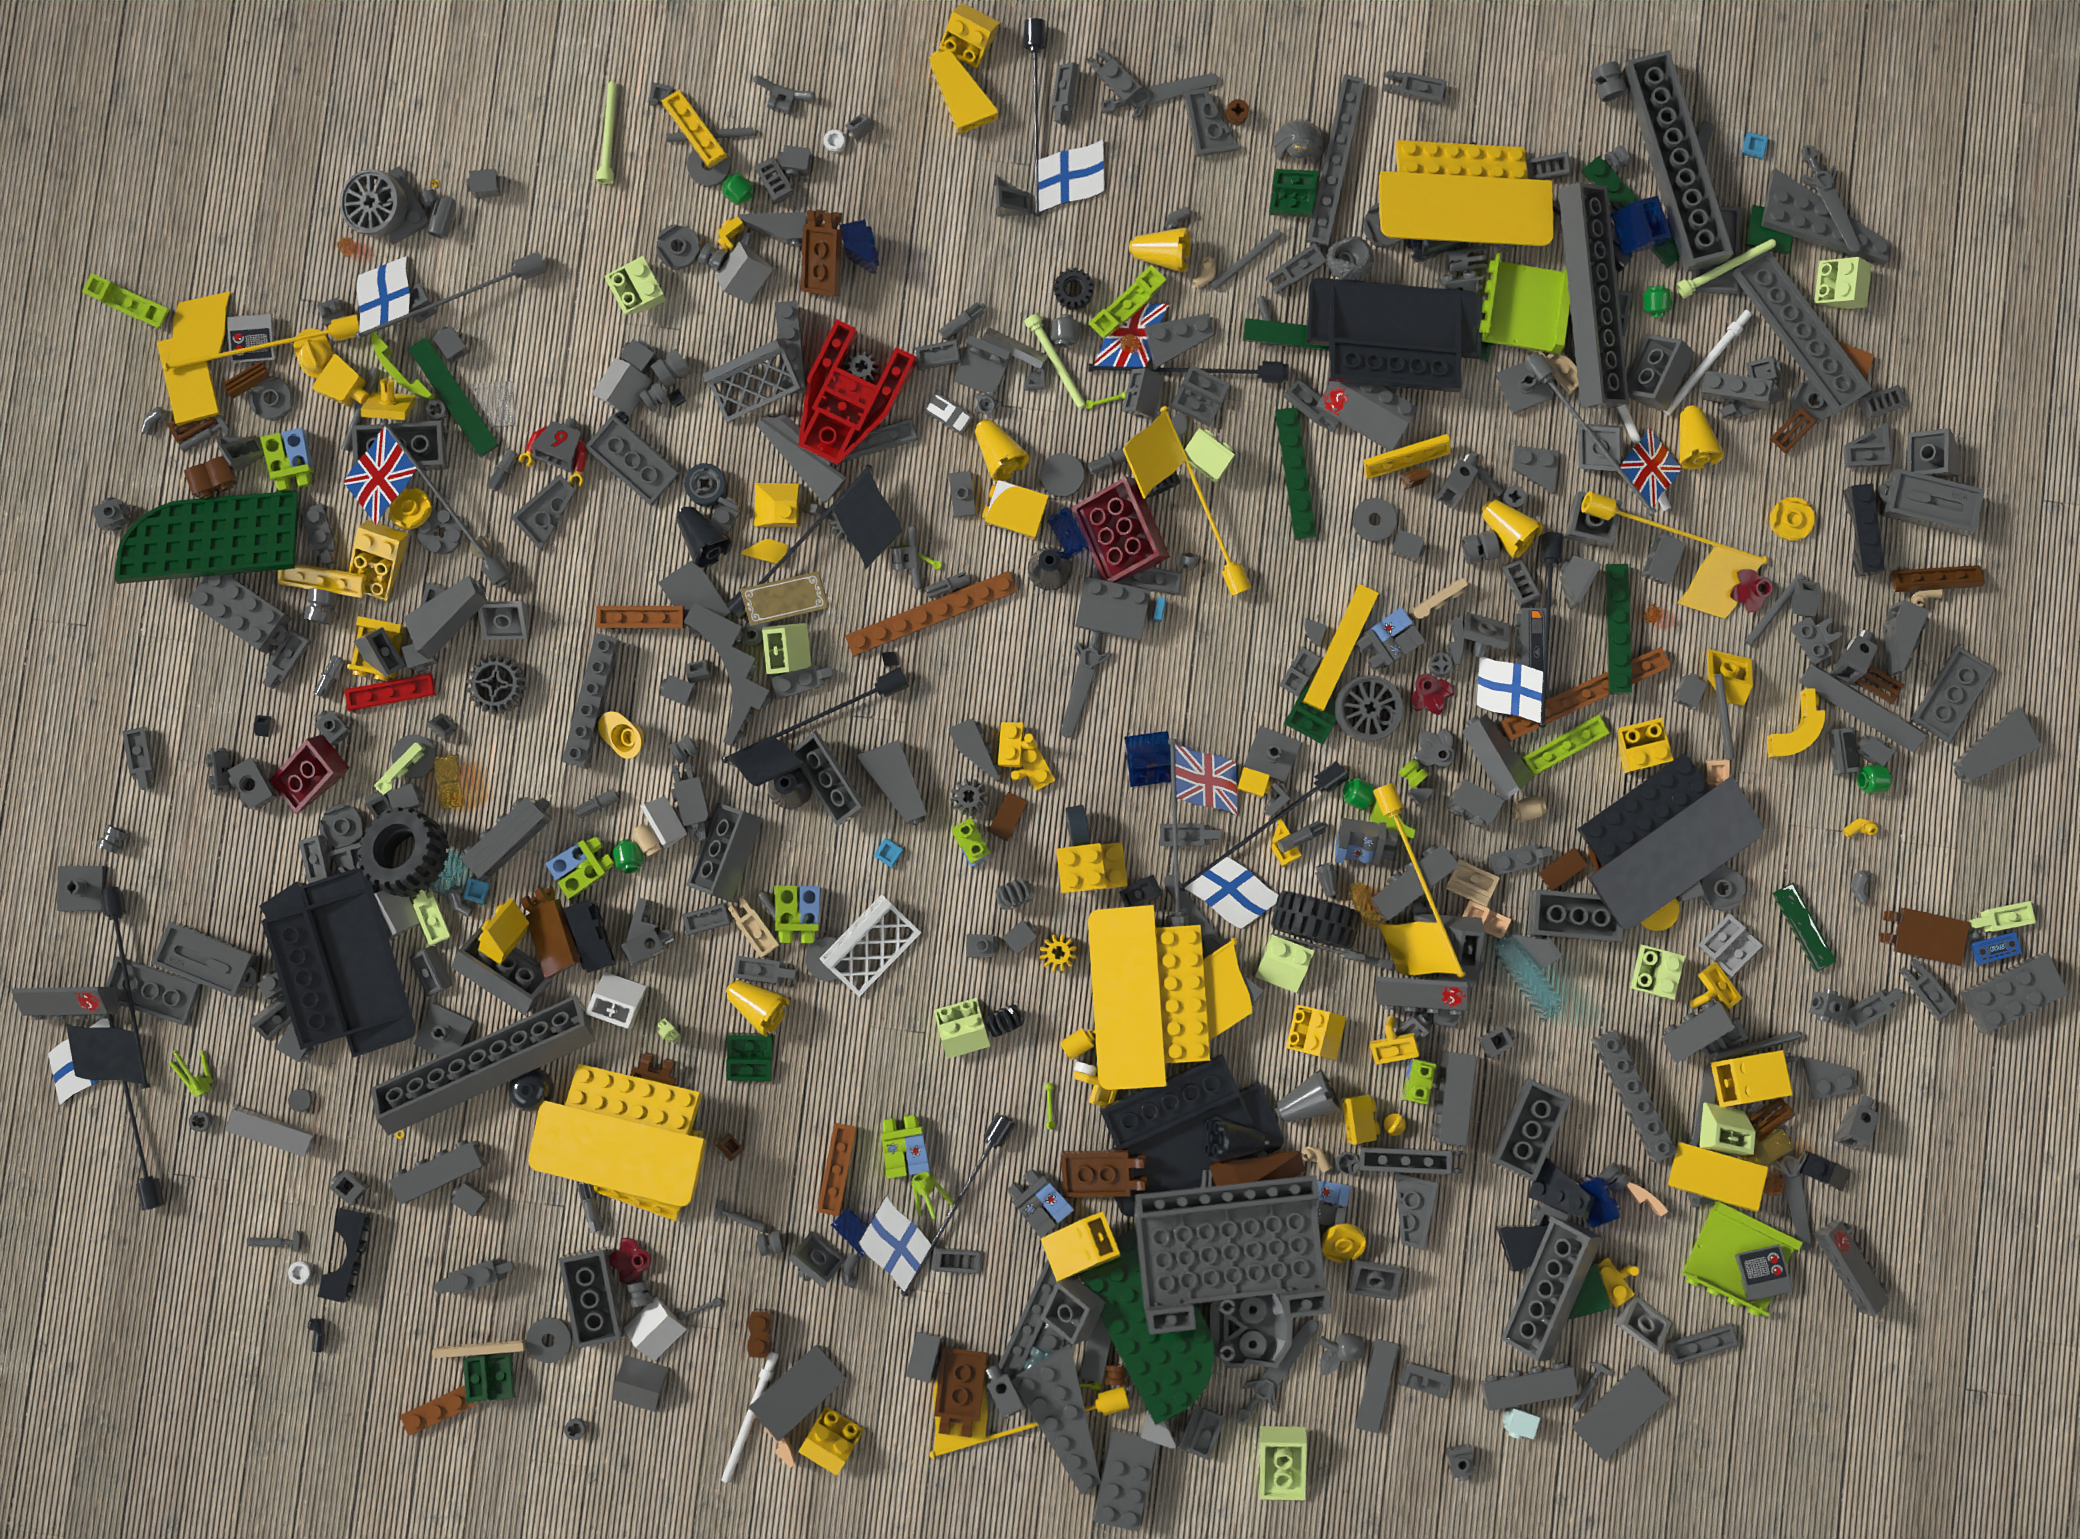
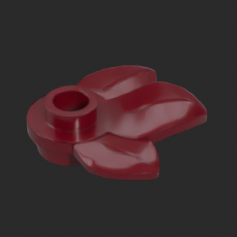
M1739 570L1737 577L1740 583L1732 588L1730 597L1736 602H1745L1747 613L1758 611L1763 605L1764 598L1771 594L1773 590L1772 583L1766 577H1759L1755 570ZM1759 584L1763 587L1762 591L1758 590Z
M1422 674L1415 681L1416 690L1411 696V704L1416 712L1426 707L1431 713L1440 715L1445 706L1444 698L1454 695L1453 688L1444 679H1436L1431 674ZM1426 681H1429L1430 686L1429 688L1425 689L1424 683Z
M621 1238V1250L613 1252L609 1259L613 1268L621 1270L620 1282L630 1283L639 1278L641 1271L649 1268L651 1255L645 1249L640 1248L636 1240ZM637 1257L641 1258V1264L638 1263Z

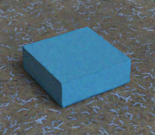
M1747 132L1741 155L1762 160L1765 156L1769 137Z
M1157 598L1153 622H1162L1166 604L1165 598Z
M884 838L873 857L893 868L904 849Z
M469 877L462 899L485 905L492 883Z

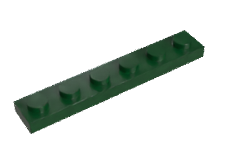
M1599 155L1582 169V174L1591 184L1607 186L1609 204L1667 269L1680 259L1675 240Z
M1296 407L1275 410L1293 537L1294 540L1314 538L1317 535L1298 409Z
M1606 564L1608 695H1631L1628 564Z

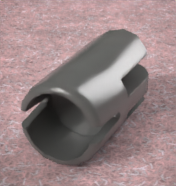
M452 197L440 198L435 202L427 227L428 234L441 239L448 238L457 206L456 201Z
M1486 245L1448 251L1446 259L1457 260L1447 263L1448 271L1452 273L1488 267V263L1468 265L1470 261L1487 259V254L1467 256V253L1486 250Z

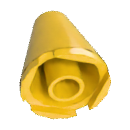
M1178 228L1135 236L1134 240L1130 241L1129 253L1133 254L1135 259L1178 272H1186L1189 263H1185V259L1187 256L1190 257L1191 249L1190 233L1187 232L1189 229Z
M1695 405L1684 408V411L1680 413V466L1682 465L1683 469L1694 470L1704 468V464L1711 462V466L1718 463L1724 458L1723 449L1703 410Z
M982 420L977 424L975 435L989 475L995 482L998 480H1008L1013 477L1012 472L1017 469L1020 472L1025 468L1030 460L1028 453L993 420Z
M1497 499L1493 502L1489 500L1482 508V517L1491 530H1494L1496 537L1513 559H1515V556L1518 558L1533 545L1535 534L1539 537L1544 529V525L1539 521Z
M741 980L732 981L726 989L727 999L765 1037L767 1036V1031L772 1033L779 1026L786 1015L783 1011L785 1005L787 1007L790 1005V999L786 996Z

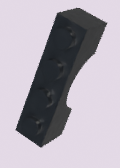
M1873 483L1852 485L1844 490L1846 512L1851 516L1855 531V549L1852 555L1855 577L1878 575L1885 571L1874 486Z
M347 1206L339 1208L334 1230L345 1241L346 1257L343 1264L336 1271L322 1275L317 1297L345 1303L350 1298H353L356 1285H353L354 1279L361 1270L359 1259L361 1254H364L367 1246V1241L365 1240L366 1232H369L372 1226L371 1212Z

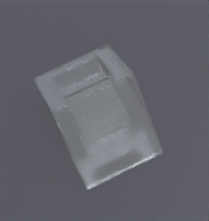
M1761 1101L1750 1102L1746 1109L1755 1115L1765 1105Z

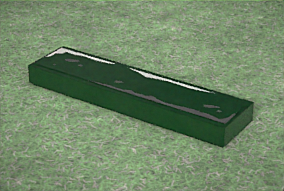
M1794 882L1773 892L1774 898L1814 972H1818L1835 963L1836 960Z

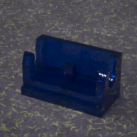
M1067 506L1061 509L1060 513L1049 517L1048 523L1069 559L1088 549V543Z
M848 1207L831 1226L863 1257L866 1252L859 1244V1240L867 1225Z

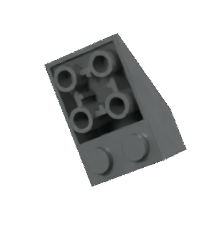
M1906 600L1890 607L1882 626L1887 675L1892 677L1904 672V670L1907 671L1912 662L1910 656L1920 643L1921 638L1918 636L1921 630H1924L1928 624L1929 618L1927 615L1929 610Z
M1414 913L1413 922H1437L1434 914ZM1439 915L1461 968L1478 970L1485 935L1482 918Z

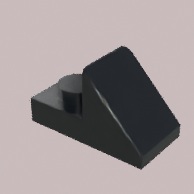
M1153 874L1119 892L1126 907L1142 906L1163 895Z
M1808 1152L1800 1173L1842 1192L1851 1171L1838 1163Z

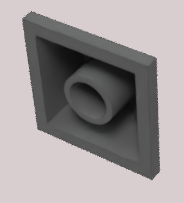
M1945 428L1907 433V471L1940 479L1961 476V453L1951 429Z
M1575 555L1569 560H1564L1559 569L1562 571L1559 579L1568 608L1574 609L1581 603L1602 564Z

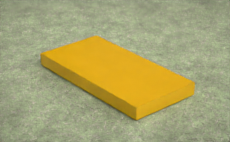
M172 338L157 342L162 368L163 364L168 361ZM208 361L171 368L168 372L163 370L177 426L220 415Z
M1677 1143V1153L1674 1155L1667 1184L1668 1187L1751 1211H1758L1768 1167L1685 1143Z

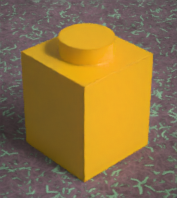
M1244 767L1237 791L1262 798L1264 793L1269 794L1272 781H1268L1270 775Z

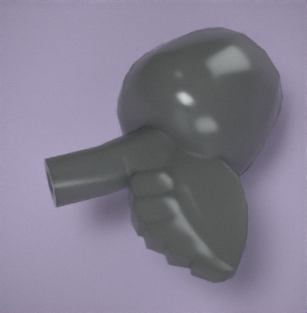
M1352 1333L1338 1335L1335 1342L1328 1340L1322 1335L1316 1341L1327 1349L1320 1359L1319 1367L1322 1376L1333 1373L1339 1367L1340 1361L1344 1363L1356 1361L1362 1358L1365 1352L1363 1339Z

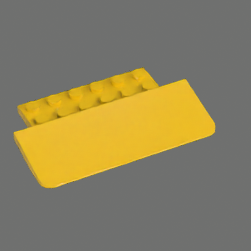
M1407 140L1396 141L1397 172L1381 171L1379 174L1380 228L1386 237L1547 246L1551 243L1553 239L1552 181L1528 179L1524 147Z
M1154 905L1093 911L1088 918L1098 1080L1100 1085L1107 1090L1166 1086L1165 1063L1210 1061L1201 925L1156 928Z
M578 1064L565 1105L543 1101L539 1106L528 1157L529 1165L535 1171L679 1207L687 1206L692 1201L707 1142L705 1139L690 1136L702 1093Z

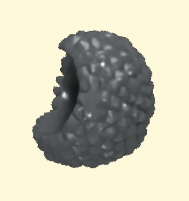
M1359 236L1345 237L1343 240L1335 242L1329 248V252L1326 255L1327 265L1332 274L1342 280H1361L1369 273L1374 262V255L1370 245Z

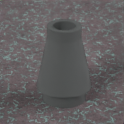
M1332 862L1316 866L1317 872H1315V875L1325 893V897L1337 895L1336 867H1334Z

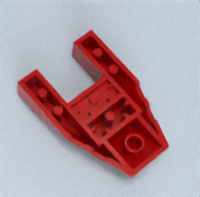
M836 319L807 377L798 447L836 465H839L888 415L917 364L916 356L896 347L877 386L842 370L841 368L858 333L855 327Z

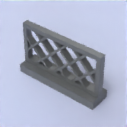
M785 338L775 339L702 374L705 382L710 384L725 422H730L802 388L787 353L786 347L788 345ZM779 354L782 355L784 360L782 369L772 365L775 356ZM758 364L767 367L763 378L754 374ZM771 369L780 372L777 384L767 380ZM739 373L748 375L745 386L735 383ZM784 375L791 377L794 384L793 387L787 389L781 386ZM752 377L762 381L758 392L749 389ZM724 381L730 384L726 395L720 393L717 383ZM766 383L775 387L772 397L763 395ZM734 386L743 390L740 401L730 397ZM747 392L757 396L752 406L744 403ZM729 401L738 404L736 413L731 416L727 410Z

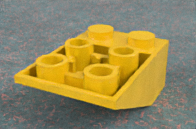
M370 520L365 521L357 528L349 572L365 575V594L388 601L405 555L409 537L408 533L379 523L376 526Z
M1784 1050L1711 1063L1720 1107L1793 1095Z
M1103 1211L1041 1238L1057 1282L1120 1257Z

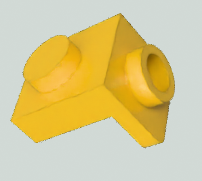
M738 216L734 219L726 220L722 228L717 231L720 238L717 242L724 251L728 249L732 253L734 246L730 240L745 229L743 222Z

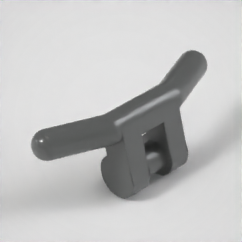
M755 75L753 78L756 84L772 92L767 108L772 110L777 108L782 110V113L789 114L794 99L814 100L816 98V94L812 91L790 89L777 85L760 75ZM780 95L786 97L785 101L778 99Z
M911 525L908 529V545L891 547V554L894 555L892 566L893 570L911 568L913 586L916 590H920L922 588L918 558L917 527ZM908 553L909 560L903 561V554Z

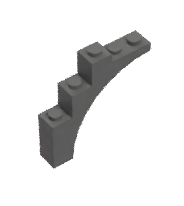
M694 602L684 623L699 632L712 644L722 658L729 675L732 688V713L729 728L723 742L732 747L733 743L738 744L743 735V732L740 731L743 724L748 725L753 715V712L750 711L751 708L758 711L762 707L766 709L771 700V696L768 695L770 691L747 679L748 675L752 677L758 665L755 664L756 658L733 647L734 644L739 645L744 635L741 632L742 626Z

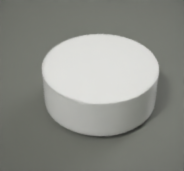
M839 130L828 131L824 136L825 148L831 153L841 152L846 145L844 134Z
M1077 1061L1074 1070L1096 1076L1097 1067Z
M306 1261L295 1262L288 1270V1276L295 1284L308 1282L313 1274L311 1265Z

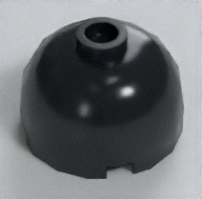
M536 1068L510 1080L508 1087L509 1098L514 1106L522 1111H538L543 1101L550 1102L553 1098V1080L546 1071Z

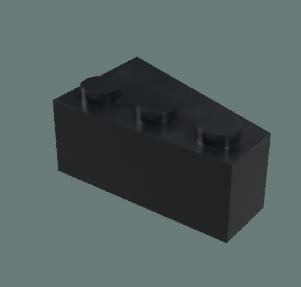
M587 900L565 907L567 921L574 935V944L577 949L579 948L581 954L579 959L582 969L587 970V973H593L617 965L597 901Z

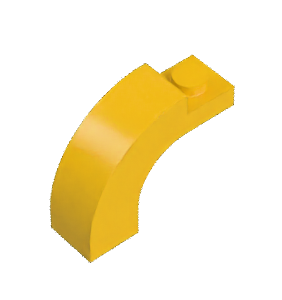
M1815 688L1800 691L1801 720L1798 727L1791 733L1767 736L1768 758H1782L1799 753L1817 739L1824 725L1825 710L1816 711V707L1819 706V696L1815 694Z

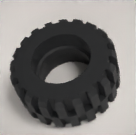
M398 807L392 809L393 812L388 810L382 813V817H376L372 821V826L366 828L364 831L366 835L360 841L362 846L358 850V857L361 858L359 860L360 869L363 870V875L366 879L370 880V883L394 896L408 897L409 894L414 896L419 894L420 890H427L431 887L430 884L432 882L435 883L439 879V873L443 872L446 867L444 862L448 861L449 853L446 850L449 849V843L446 840L447 835L445 831L441 829V826L436 821L413 808ZM414 836L415 846L412 855L403 865L393 868V855L396 848L402 841Z
M1282 891L1278 894L1271 926L1275 930L1303 939L1343 949H1351L1355 944L1362 917L1360 911L1300 893Z

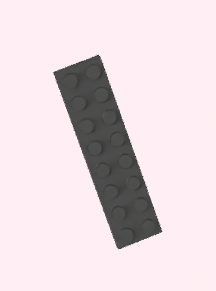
M1769 250L1749 260L1731 273L1835 415L1872 390Z

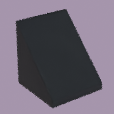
M679 389L667 395L674 408L686 402Z
M896 651L881 652L885 668L899 665Z
M257 715L253 723L255 736L269 737L271 716Z

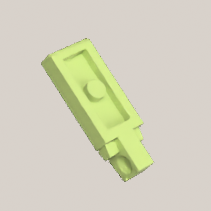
M415 742L384 773L385 775L374 787L383 795L387 794V792L394 788L395 779L398 778L400 780L409 771L407 767L412 762L416 764L424 756L423 751L426 748L421 743Z
M420 890V893L416 895L417 898L413 899V906L429 945L432 946L452 938L436 896H434L433 892L428 893L427 890Z
M2031 901L1987 909L1980 912L1981 918L1969 920L1971 929L1984 927L1985 932L2036 923Z
M665 1018L658 1023L660 1029L657 1033L667 1043L672 1040L676 1044L681 1039L680 1034Z

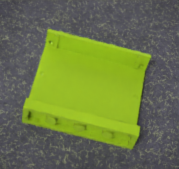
M1497 252L1494 260H1490L1488 266V273H1491V278L1487 280L1485 293H1488V300H1484L1482 313L1486 314L1485 320H1481L1479 332L1483 333L1482 341L1560 355L1565 345L1570 307L1566 266L1563 272L1503 262L1499 260L1500 253Z
M1716 1201L1709 1212L1681 1275L1687 1277L1686 1282L1696 1287L1702 1284L1708 1287L1706 1292L1718 1298L1720 1294L1728 1297L1727 1302L1734 1306L1740 1307L1743 1304L1749 1307L1747 1312L1759 1318L1761 1314L1769 1317L1770 1313H1767L1766 1309L1772 1297L1747 1302L1735 1255L1780 1244L1787 1265L1794 1249L1799 1251L1803 1242Z

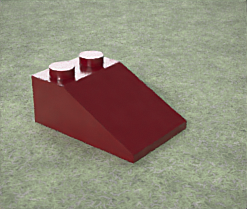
M322 734L307 738L269 781L294 813L299 814L337 783L350 767Z

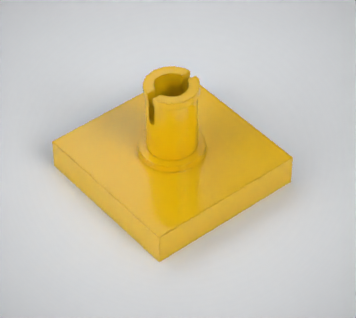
M388 379L380 380L381 393L372 392L361 407V417L406 420L416 404V395L395 394V381L390 379L388 383Z

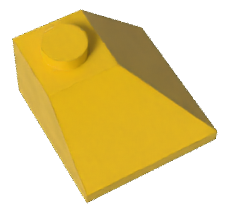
M755 483L754 527L799 528L800 484Z
M1708 649V680L1716 690L1714 675L1723 674L1727 702L1744 706L1753 686L1752 659Z

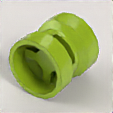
M1415 758L1398 772L1402 778L1409 780L1408 784L1412 789L1429 775L1425 769H1421L1418 766L1419 762Z

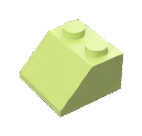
M1270 935L1255 977L1297 993L1314 951L1280 937Z

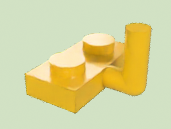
M1001 722L999 767H1021L1023 749L1037 748V742L1031 734H1026L1024 737L1025 725L1023 722Z
M1038 747L1036 749H1023V768L1013 771L1011 779L1018 781L1028 776L1035 791L1055 782Z
M1714 962L1698 974L1708 991L1690 1000V1006L1697 1008L1714 998L1716 1002L1720 1000L1726 1010H1729L1742 997L1718 963Z
M1389 1016L1385 1024L1387 1038L1370 1042L1375 1065L1415 1058L1420 1055L1414 1033L1400 1036L1395 1035L1394 1026L1396 1018L1394 1016Z
M1080 1071L1074 1072V1079L1094 1085L1089 1103L1104 1107L1114 1102L1117 1089H1104L1099 1083L1098 1072L1097 1076Z
M1608 1257L1598 1262L1609 1299L1614 1307L1617 1308L1635 1295L1624 1279L1630 1274L1633 1276L1638 1275L1639 1269L1633 1265H1627L1618 1271Z

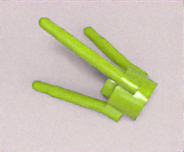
M174 1050L173 1054L188 1078L173 1061H169V1064L189 1088L191 1094L193 1093L196 1098L212 1089L210 1084L214 1081L210 1076L205 1051H200L205 1073L203 1078L202 1074L194 1077L178 1051Z
M921 1172L913 1177L911 1185L914 1190L918 1215L922 1213L920 1193L925 1198L932 1219H936L929 1194L933 1192L934 1186L953 1207V1200L937 1182L934 1174L930 1175L928 1172Z

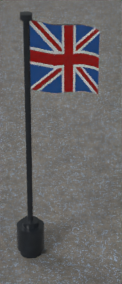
M1145 304L1126 323L1104 339L1094 365L1089 363L1088 372H1093V370L1132 371V369L1142 368L1153 372H1187L1189 368L1159 367L1155 370L1154 367H1146L1151 353L1144 328L1147 325L1161 323L1170 304ZM1262 361V365H1258L1257 370L1199 368L1207 373L1257 374V379H1261V383L1283 384V381H1288L1289 364H1283V361Z

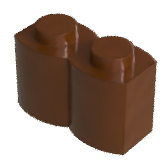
M224 456L216 457L184 470L192 495L196 498L200 497V499L212 497L213 493L217 490H221V492L229 491L234 488L233 485L238 483L234 469L228 464Z
M755 1308L749 1316L748 1327L751 1335L748 1339L747 1351L750 1358H766L771 1352L772 1336L770 1331L774 1321L771 1309Z

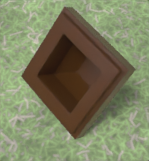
M730 1133L716 1144V1147L730 1162L745 1150Z

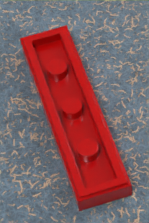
M432 673L344 689L347 710L349 712L437 696Z

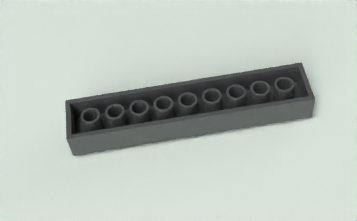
M1667 50L1628 60L1623 69V75L1684 272L1727 262L1733 254L1732 247L1671 52Z
M1579 182L1558 189L1564 238L1563 246L1566 258L1565 266L1570 296V313L1573 325L1572 333L1574 336L1577 379L1580 393L1579 400L1581 408L1611 409L1629 405V394L1607 186Z
M577 995L572 996L372 1087L371 1093L376 1120L389 1136L596 1042L589 1015L586 1014V1008Z

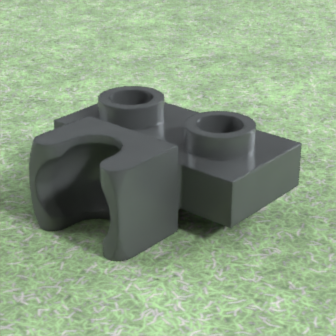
M1809 616L1790 627L1799 645L1813 664H1817L1832 655L1833 653L1828 644L1842 636L1841 632L1834 634L1827 632V626L1833 622L1831 617L1815 625Z

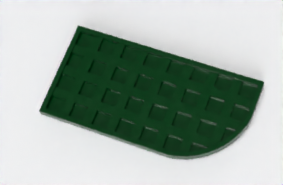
M298 490L177 500L160 505L140 517L123 536L117 550L114 579L117 584L295 569L300 499Z
M1136 1228L1114 1238L1120 1257L1078 1273L1087 1288L1106 1302L1100 1318L1155 1426L1190 1408L1202 1395L1213 1370L1214 1344L1210 1329L1196 1303H1192L1196 1329L1157 1334L1149 1333L1143 1302Z

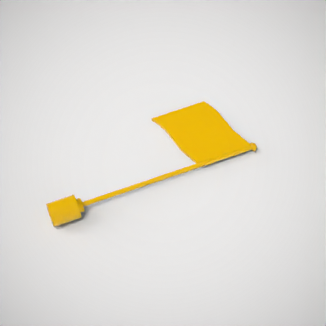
M229 291L179 302L173 322L172 346L168 361L163 364V370L168 372L171 368L330 334L331 338L335 337L336 341L355 338L356 333L359 332L360 317L358 314L333 319L331 320V325H328L329 330L220 353L225 337L227 305L232 292Z
M1163 406L1160 410L1162 413L1153 423L1127 442L1123 448L1124 454L1143 498H1146L1154 486L1173 474L1184 461L1226 559L1227 565H1224L1225 570L1221 573L1231 596H1234L1252 588L1242 563L1237 565L1236 561L1231 562L1171 421L1167 411L1169 408Z
M1589 491L1583 499L1581 507L1583 513L1604 520H1610L1611 517H1615L1618 514L1715 546L1700 565L1686 593L1676 604L1725 619L1738 603L1730 597L1732 588L1740 583L1737 572L1742 569L1757 571L1762 564L1768 563V557L1766 556L1760 557L1618 510L1616 500Z
M1394 782L1373 790V793L1383 816L1394 817L1437 922L1417 921L1396 925L1378 923L1398 973L1421 975L1441 972L1457 974L1458 977L1462 978L1466 972L1462 971L1398 815L1401 814L1400 809L1404 808Z
M1231 938L1232 941L1203 959L1209 1041L1252 1013L1250 994L1238 966L1234 945H1237L1235 938ZM1081 1028L1060 1042L1071 1061L1094 1047L1093 1041L1096 1040L1094 1038L1095 1030L1091 1032L1089 1029L1085 1031Z
M985 1372L980 1422L973 1421L972 1437L961 1436L963 1423L950 1422L949 1435L939 1434L940 1417H935L934 1451L932 1450L929 1455L931 1459H935L939 1455L1039 1425L1037 1422L986 1437L988 1407ZM938 1379L936 1380L935 1386H934V1396H933L934 1410H935V1402H936ZM1122 1386L1099 1393L1098 1399H1095L1096 1404L1084 1407L1085 1412L1097 1409L1098 1413L1103 1412V1415L1106 1416L1130 1409V1404L1125 1387Z

